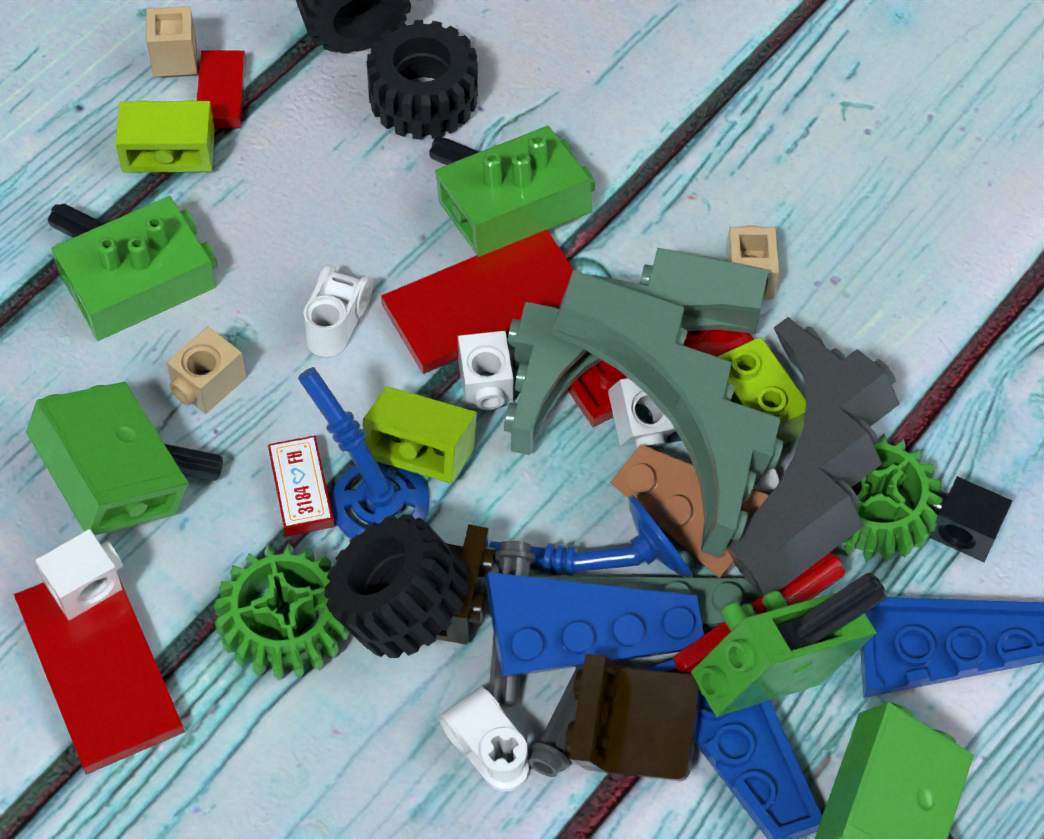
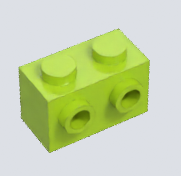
M119 101L115 146L121 171L212 172L215 128L210 101Z
M762 337L718 356V358L732 362L727 381L735 384L731 402L780 418L776 438L783 440V444L801 436L804 427L806 399Z
M386 386L363 418V430L366 433L364 440L377 462L453 484L474 451L477 412Z

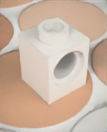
M506 331L458 336V363L465 409L480 408L482 410H493L502 405H509L510 402L513 403V373ZM482 372H490V373H493L494 375H491V376H481V375H479V373H482Z
M629 378L619 380L608 390L620 446L636 443L637 448L640 444L657 448L665 445L664 438L676 431L672 423L652 399ZM636 404H642L651 411L653 416L652 424L643 423L638 419L635 413Z
M90 529L35 560L44 584L69 621L123 590L117 574V570L123 568L118 554L109 541L100 545Z

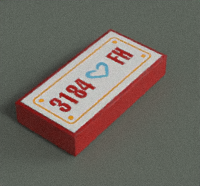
M316 435L268 444L285 536L333 528L334 520Z

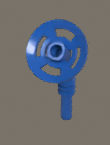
M311 367L301 373L298 380L328 422L326 430L333 434L332 438L336 443H339L338 447L341 451H348L355 464L339 478L332 492L331 509L339 529L350 539L356 534L360 535L366 529L356 524L348 516L345 509L352 507L358 518L368 524L373 522L379 524L385 517L395 516L404 504L415 508L411 514L415 519L419 517L425 521L429 511V493L422 477L417 473L377 462L364 440L366 437L365 431L359 429L360 424L357 420H353L354 415L352 412L344 411L316 368ZM389 470H394L404 475L415 489H408L403 479L389 472ZM361 474L363 481L358 485L356 491L346 490L350 482ZM393 483H395L400 490L394 491ZM365 501L368 512L365 511L359 503Z
M633 494L628 497V502L638 535L630 540L633 544L632 546L578 552L575 546H570L568 551L566 545H559L556 549L555 544L548 543L546 548L531 546V553L535 554L536 557L535 562L530 563L529 566L543 567L545 573H551L555 569L556 574L562 575L565 570L567 576H573L575 571L639 566L644 561L649 565L657 559L681 576L689 579L694 575L656 522ZM491 541L489 547L499 551L501 542Z

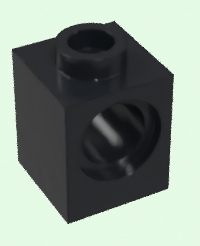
M957 476L949 493L939 490L937 495L943 498L942 503L937 506L932 505L931 507L938 517L935 522L937 524L935 531L931 532L929 538L985 562L1012 504V500Z

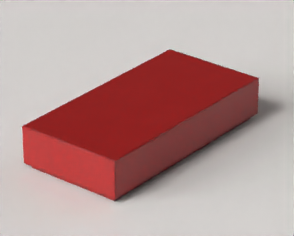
M201 50L196 101H210L214 128H241L246 68L245 50Z

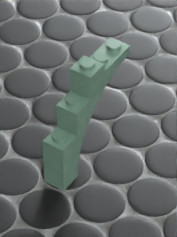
M657 247L653 266L644 264L640 284L597 275L592 276L685 307L680 327L687 329V331L726 330L756 334L769 270ZM526 302L521 320L513 318L507 343L508 347L515 348L514 367H519L515 390L521 391L518 404L509 403L504 422V431L511 432L512 452L530 455L540 427L559 397L584 372L602 361L587 350L551 336L559 311L558 308Z
M573 270L562 298L551 336L587 350L618 369L642 389L669 419L689 452L700 484L704 513L701 552L721 558L729 541L734 540L738 542L745 528L748 512L740 510L742 500H748L754 484L757 485L766 467L774 469L778 463L783 448V440L776 438L780 418L731 402L735 384L727 381L732 362L683 346L687 329L680 327L685 307Z

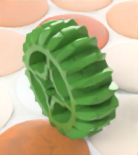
M885 433L874 444L882 465L851 487L860 501L855 506V509L864 527L844 541L846 543L844 551L847 556L854 552L855 548L862 550L865 562L872 559L874 552H879L886 563L892 559L895 551L905 558L911 553L913 546L920 548L924 545L929 534L934 532L937 526L935 522L938 515L931 507L932 505H939L943 498L937 495L939 490H942L941 481L932 479L935 473L934 464H920L922 459L921 450L910 454L904 451L906 447L904 439L898 442L896 446L887 444L888 441ZM899 486L909 496L913 511L905 505L906 499L898 492Z
M289 543L285 547L283 554L275 555V551L268 545L264 553L265 558L258 560L254 555L248 553L246 558L247 568L244 569L232 565V570L230 571L232 581H221L219 591L222 598L216 599L214 603L215 613L219 616L217 621H215L217 633L224 636L222 644L225 651L228 653L236 652V663L241 668L253 662V671L260 677L268 667H272L274 677L279 681L283 677L285 669L293 668L294 674L301 679L304 674L303 665L310 663L320 671L323 666L321 654L336 658L339 652L336 641H347L349 631L333 617L334 615L329 612L326 606L328 599L324 596L325 586L330 582L327 575L331 568V561L327 556L314 562V552L309 547L300 556H296L294 548ZM290 584L304 586V588H296L291 586ZM268 588V591L262 597L253 600L256 595ZM279 598L283 599L285 609H290V612H288L289 625L285 624L283 614L278 613L280 610ZM321 616L312 629L299 636L300 631L306 625L316 622V617ZM271 634L281 640H271L261 637V635Z

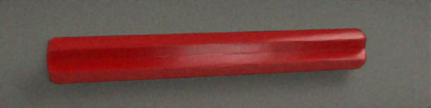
M828 553L781 589L780 593L787 605L790 606L811 600L843 578L845 570L841 560L837 556ZM763 596L749 604L752 605L757 615L767 612L762 603ZM725 621L674 656L673 662L678 673L692 675L691 671L731 632Z

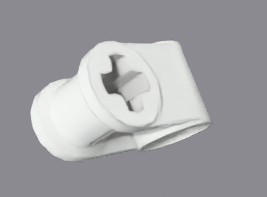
M328 264L324 266L303 312L306 343L312 353L321 357L336 356L345 349L359 318L363 316L368 307L373 290L372 278L363 276L361 279L338 273L334 266Z
M480 686L438 716V721L450 742L462 755L466 756L490 787L501 792H508L518 789L524 784L529 774L527 743L523 735L505 716L502 708L488 690Z

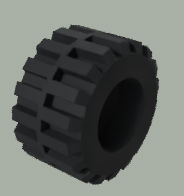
M296 0L307 33L311 36L312 41L317 46L323 45L324 50L332 52L338 49L339 53H349L351 50H357V52L366 50V47L371 46L375 40L381 41V34L387 29L395 31L397 24L406 22V14L410 13L411 10L409 0Z
M414 20L412 25H406L405 22L397 24L395 31L387 29L381 34V41L375 40L370 47L371 54L367 55L366 61L369 103L371 104L374 116L380 117V123L386 129L395 127V134L403 137L406 133L413 135V139L422 140L423 135H431V138L434 139L439 136L441 137V132L447 131L449 134L458 130V123L465 124L470 119V112L475 111L478 97L477 54L475 48H471V41L465 35L458 36V29L452 26L444 28L442 27V22L432 21L431 24H423V20ZM427 77L433 78L434 80L418 82L412 81L411 79Z
M403 514L397 519L392 515L385 517L379 524L373 522L366 526L363 533L360 535L356 534L350 539V544L346 549L339 552L335 558L337 560L336 565L330 568L327 575L330 582L325 586L324 596L328 599L326 606L341 625L363 646L377 656L382 657L386 654L389 658H399L403 652L408 656L417 653L420 646L424 644L429 646L437 640L436 636L442 630L446 632L452 625L450 621L455 614H459L462 609L463 603L460 599L467 594L468 584L464 581L468 577L467 569L455 552L419 517L415 519L412 515Z

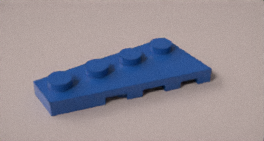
M487 572L485 575L501 678L584 666L585 654L603 655L615 662L677 653L704 636L697 595Z
M886 597L883 602L865 613L877 634L860 648L863 698L1044 662V602Z
M673 659L646 668V670L678 673ZM701 693L694 743L767 839H798L817 832L822 814L771 701L716 717L705 696Z

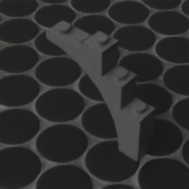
M789 317L776 325L774 330L788 359L803 375L807 397L804 427L794 457L777 487L753 516L746 521L739 541L730 540L726 547L739 572L763 597L771 591L783 589L864 527L855 509V506L860 501L851 487L882 465L874 447V444L878 442V438L870 426L900 404L892 387L896 379L882 360L876 359L873 362L858 349L847 357L837 348L830 351L811 327L807 326L803 329Z

